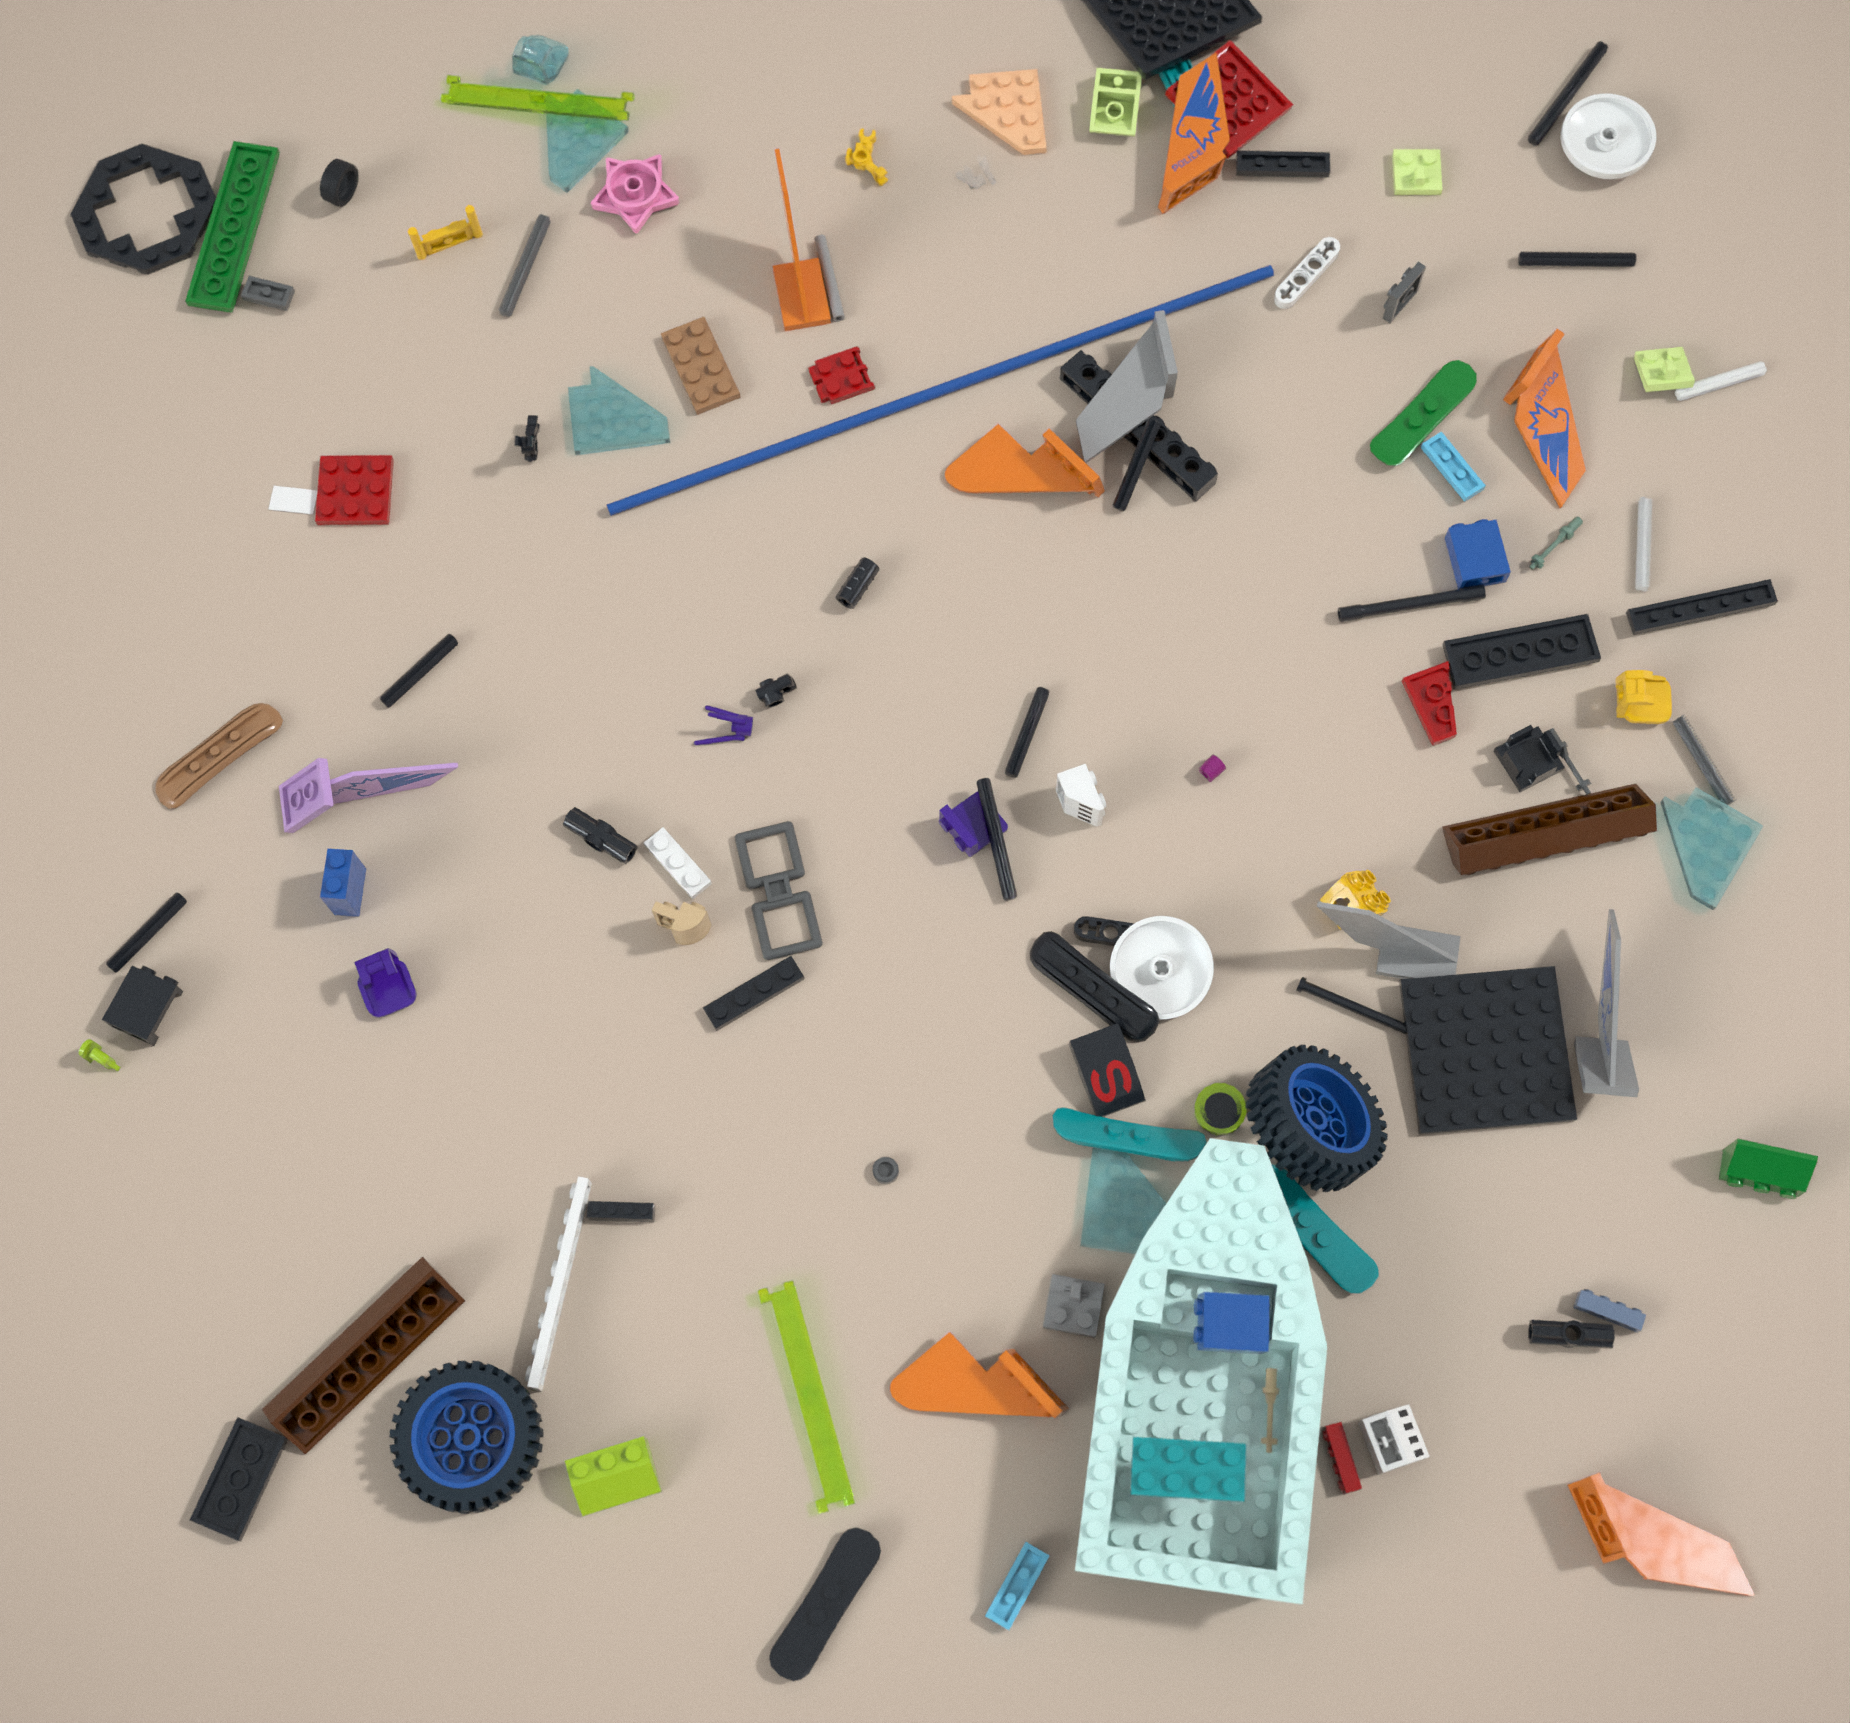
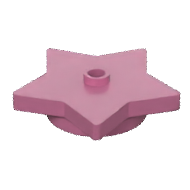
M659 154L643 161H620L606 158V185L592 200L591 205L593 210L619 214L633 232L638 234L653 212L678 205L680 202L679 197L662 181V158Z

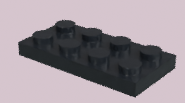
M237 1417L190 1521L237 1541H242L288 1439L285 1436Z

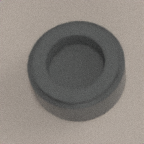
M881 1157L873 1165V1176L881 1184L893 1183L899 1175L898 1164L890 1157Z

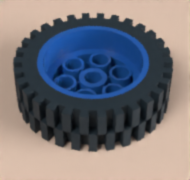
M1299 1045L1298 1047L1292 1046L1284 1050L1253 1076L1254 1078L1249 1083L1250 1088L1246 1091V1096L1249 1099L1245 1102V1106L1251 1110L1247 1114L1248 1121L1255 1122L1251 1127L1253 1135H1260L1261 1138L1257 1140L1258 1145L1267 1147L1269 1150L1267 1152L1269 1160L1274 1157L1278 1161L1275 1165L1278 1170L1281 1171L1284 1168L1288 1170L1286 1175L1288 1178L1293 1180L1299 1177L1298 1184L1305 1187L1310 1183L1311 1190L1318 1191L1322 1188V1192H1329L1332 1189L1334 1192L1339 1191L1376 1166L1377 1162L1384 1156L1382 1153L1386 1151L1387 1145L1384 1142L1388 1140V1134L1382 1131L1387 1128L1386 1121L1379 1119L1384 1113L1382 1108L1375 1107V1104L1379 1102L1376 1095L1370 1096L1368 1093L1372 1088L1368 1083L1363 1085L1359 1081L1362 1078L1361 1074L1358 1071L1353 1074L1350 1071L1352 1066L1347 1061L1344 1064L1339 1063L1341 1057L1336 1054L1329 1057V1050L1324 1048L1318 1051L1317 1046L1310 1045L1306 1048V1045Z
M462 1360L457 1361V1365L449 1362L443 1364V1369L441 1370L433 1368L428 1371L429 1377H419L416 1380L419 1385L415 1389L409 1387L405 1392L409 1395L406 1401L400 1399L397 1407L401 1408L399 1415L394 1414L392 1422L396 1423L395 1430L390 1429L389 1437L394 1439V1444L390 1445V1453L395 1454L396 1459L392 1461L394 1467L401 1472L398 1476L403 1482L408 1484L407 1488L412 1493L417 1494L419 1499L432 1506L453 1513L484 1512L486 1508L494 1509L499 1507L498 1503L501 1501L506 1503L511 1500V1494L514 1492L519 1493L524 1488L521 1485L524 1480L529 1481L533 1476L530 1471L533 1466H538L539 1459L536 1458L537 1453L542 1452L543 1444L540 1443V1437H544V1433L539 1422H542L541 1414L536 1410L538 1406L535 1400L530 1397L529 1391L507 1372L498 1369L494 1365L483 1364L480 1361L468 1363ZM488 1407V1418L479 1421L477 1418L479 1409ZM461 1408L462 1417L458 1421L452 1422L450 1418L452 1410ZM496 1430H500L502 1432L501 1441L498 1444H491V1434ZM473 1431L475 1433L474 1442L470 1445H465L463 1442L465 1433ZM447 1432L448 1440L446 1444L438 1446L436 1443L438 1434ZM482 1454H486L488 1457L487 1465L482 1469H478L476 1466L477 1458ZM455 1455H459L461 1458L460 1466L457 1469L451 1470L449 1467L450 1459Z

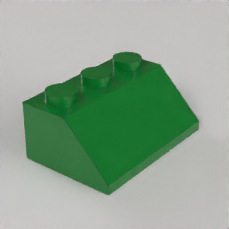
M1736 1139L1723 1149L1719 1180L1727 1181V1185L1732 1187H1743V1185L1753 1187V1190L1759 1193H1770V1191L1780 1193V1197L1796 1199V1197L1807 1191L1818 1156Z

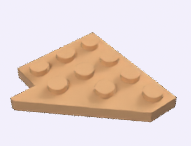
M1037 69L969 75L971 94L952 96V104L1021 154L1046 153Z

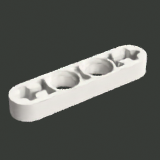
M1333 237L1322 239L1281 283L1274 297V302L1279 308H1291L1336 260L1340 251V243L1337 239ZM1332 247V248H1333V251H1332V250H1329V251L1325 254V258H1324L1322 255L1324 254L1325 248L1328 249V248ZM1310 261H1317L1321 267L1319 269H1312L1308 263ZM1303 277L1306 283L1304 285H1297L1293 279ZM1291 289L1289 298L1282 299L1281 295L1285 296Z

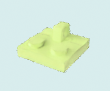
M1440 149L1393 150L1394 195H1441Z
M1683 347L1635 351L1634 361L1645 392L1691 388L1694 386L1695 379Z

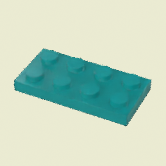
M1148 1437L1132 1438L1130 1495L1245 1502V1443Z

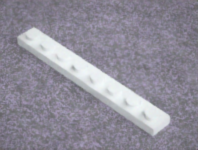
M578 1176L577 1183H573L571 1186L570 1199L573 1200L571 1208H567L563 1221L566 1224L564 1235L561 1234L559 1236L557 1250H560L558 1261L554 1260L551 1268V1276H554L552 1286H548L545 1293L544 1301L547 1302L545 1313H541L538 1322V1328L541 1329L539 1339H535L532 1346V1355H535L533 1365L528 1366L525 1381L528 1382L527 1386L532 1390L542 1391L592 1186L589 1178Z

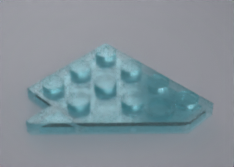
M578 89L562 104L548 93L545 95L549 177L554 184L566 193L629 132L627 125Z
M1092 1148L1080 1246L1136 1254L1144 1236L1166 1205L1126 1152Z

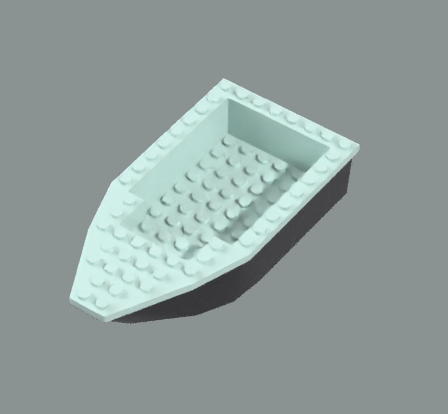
M1209 1139L1144 1236L1106 1315L1075 1571L1303 1604L1327 1343L1308 1260L1265 1146ZM1217 1292L1269 1296V1352L1254 1354L1197 1350V1343H1194L1193 1332L1194 1327L1198 1326V1315L1194 1314V1301L1198 1298V1294ZM1266 1368L1277 1369L1276 1388H1279V1395H1276L1273 1404L1272 1438L1278 1439V1445H1272V1453H1267L1266 1444H1261V1438L1267 1437L1268 1404L1265 1394L1262 1393L1263 1387L1266 1384ZM1148 1437L1245 1443V1502L1130 1495L1132 1438Z

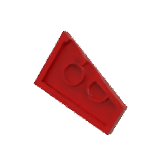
M1449 661L1403 677L1402 684L1432 746L1455 738L1457 730L1451 697L1452 687L1449 679Z

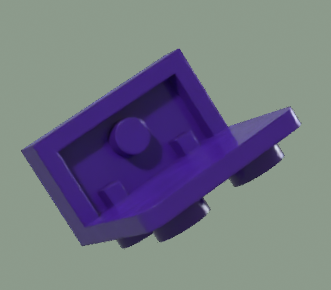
M978 791L953 809L947 804L939 810L938 822L946 833L950 832L960 851H965L969 857H972L990 844ZM998 813L1002 832L1005 833L1008 830V824Z

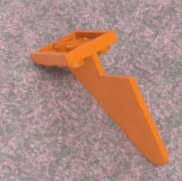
M997 424L951 463L945 471L947 482L955 489L965 493L1087 492L1089 495L1094 493L1099 498L1105 492L1100 476L1050 428L1042 435L1045 442L1030 455L1008 432Z
M951 1332L946 1334L896 1376L890 1385L891 1395L897 1402L917 1411L1054 1417L1055 1419L1062 1416L1069 1409L1015 1349L1005 1350L998 1357L999 1360L986 1371Z

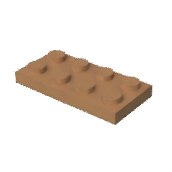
M704 316L660 333L697 415L741 398L740 392Z

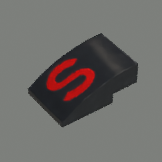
M1118 1023L1070 1040V1050L1096 1116L1104 1117L1146 1101L1132 1057Z

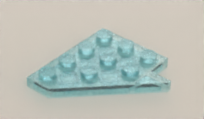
M589 366L591 384L568 387L574 451L576 455L671 443L667 417L594 366Z
M1697 787L1692 791L1684 806L1664 796L1660 803L1690 897L1714 910L1759 835L1763 825Z

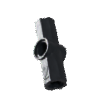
M576 807L565 816L563 826L583 838L590 847L598 852L604 851L625 865L635 856L638 848L637 845L618 834L607 822L601 819L595 820Z
M1530 1320L1528 1328L1530 1344L1557 1345L1566 1348L1591 1347L1612 1349L1615 1340L1613 1324L1580 1323L1575 1320L1568 1322ZM1566 1328L1575 1330L1577 1334L1575 1341L1567 1338Z

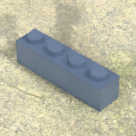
M1587 1289L1578 1292L1573 1306L1577 1310L1636 1333L1642 1330L1646 1314H1643L1640 1309L1627 1308L1624 1303H1614L1610 1301V1298L1600 1295V1297L1596 1296L1593 1291Z

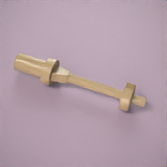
M1266 1368V1384L1262 1391L1266 1397L1268 1410L1267 1437L1261 1438V1444H1266L1267 1453H1272V1445H1278V1439L1272 1438L1273 1404L1276 1395H1279V1388H1276L1277 1369Z

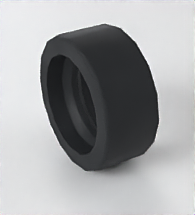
M336 158L332 160L325 168L320 181L319 190L322 199L340 207L348 204L358 185L359 174L357 167Z

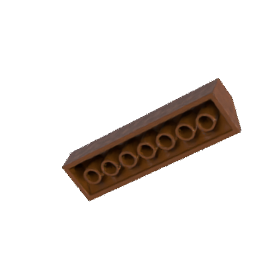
M1635 783L1442 826L1453 865L1461 875H1472L1477 871L1498 869L1501 866L1513 863L1521 864L1526 860L1543 859L1553 854L1570 853L1580 848H1592L1602 843L1620 842L1625 838L1642 837L1648 833L1656 832V804Z
M422 1256L262 1409L264 1414L277 1430L306 1455L465 1302L464 1298Z

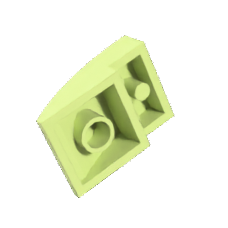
M1096 68L1089 132L1135 137L1142 79L1139 72Z

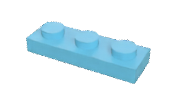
M1442 431L1422 443L1421 449L1464 502L1484 490L1486 485Z
M1025 1542L985 1617L1010 1630L1049 1555Z

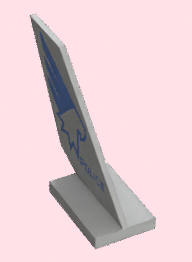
M1609 909L1598 1008L1599 1038L1576 1036L1574 1048L1584 1093L1637 1097L1639 1086L1629 1043L1625 1040H1617L1621 937L1615 912L1613 909Z

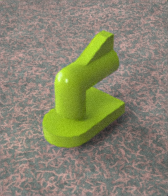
M88 1039L81 1045L78 1054L89 1063L95 1060L107 1069L119 1071L121 1068L112 1057L101 1051L102 1047L95 1041Z

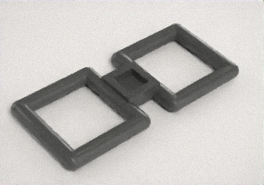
M786 821L737 833L735 835V843L746 887L750 890L765 887L768 899L754 903L751 907L763 958L765 960H772L820 948L823 942L811 894L808 891L792 894L789 880L801 878L805 875L793 823ZM785 832L794 869L754 878L746 841ZM802 902L811 939L772 949L763 911Z

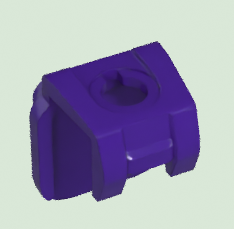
M387 948L354 962L359 974L357 981L359 990L368 1012L374 1017H385L409 1007L416 1000L417 993L409 970L405 963L399 960L394 950Z

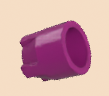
M1214 754L1199 767V772L1209 782H1212L1226 770L1225 764Z

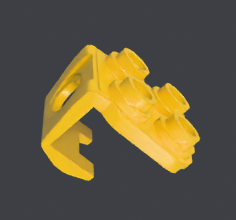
M1627 670L1616 677L1617 718H1625L1631 723L1664 724L1670 719L1672 715L1671 686L1664 676L1653 675V671Z
M1370 870L1346 872L1320 899L1323 903L1336 905L1337 899L1348 898L1350 901L1347 904L1348 907L1370 910L1379 916L1388 911L1389 903L1391 902L1386 892L1383 890L1378 892L1374 887L1376 877Z

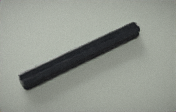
M1521 251L1518 256V264L1520 266L1633 267L1637 260L1636 253Z
M982 778L977 780L976 784L1002 896L1005 901L1013 900L1017 897V892L991 781L989 778Z

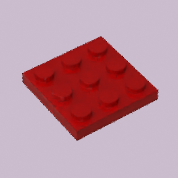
M392 455L320 456L315 515L316 524L389 525L394 463Z

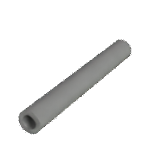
M818 235L814 238L829 304L833 320L839 322L844 320L845 316L825 235Z

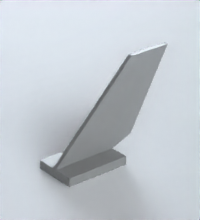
M1164 310L1155 311L1152 325L1076 419L1085 463L1158 413L1162 408L1164 398L1174 396L1178 371Z
M1323 902L1317 903V907L1355 942L1379 949L1376 974L1400 979L1456 975L1461 936L1399 926L1370 910Z

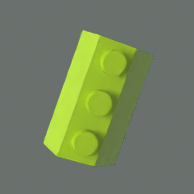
M644 1436L565 1460L571 1487L582 1516L662 1492L649 1442Z

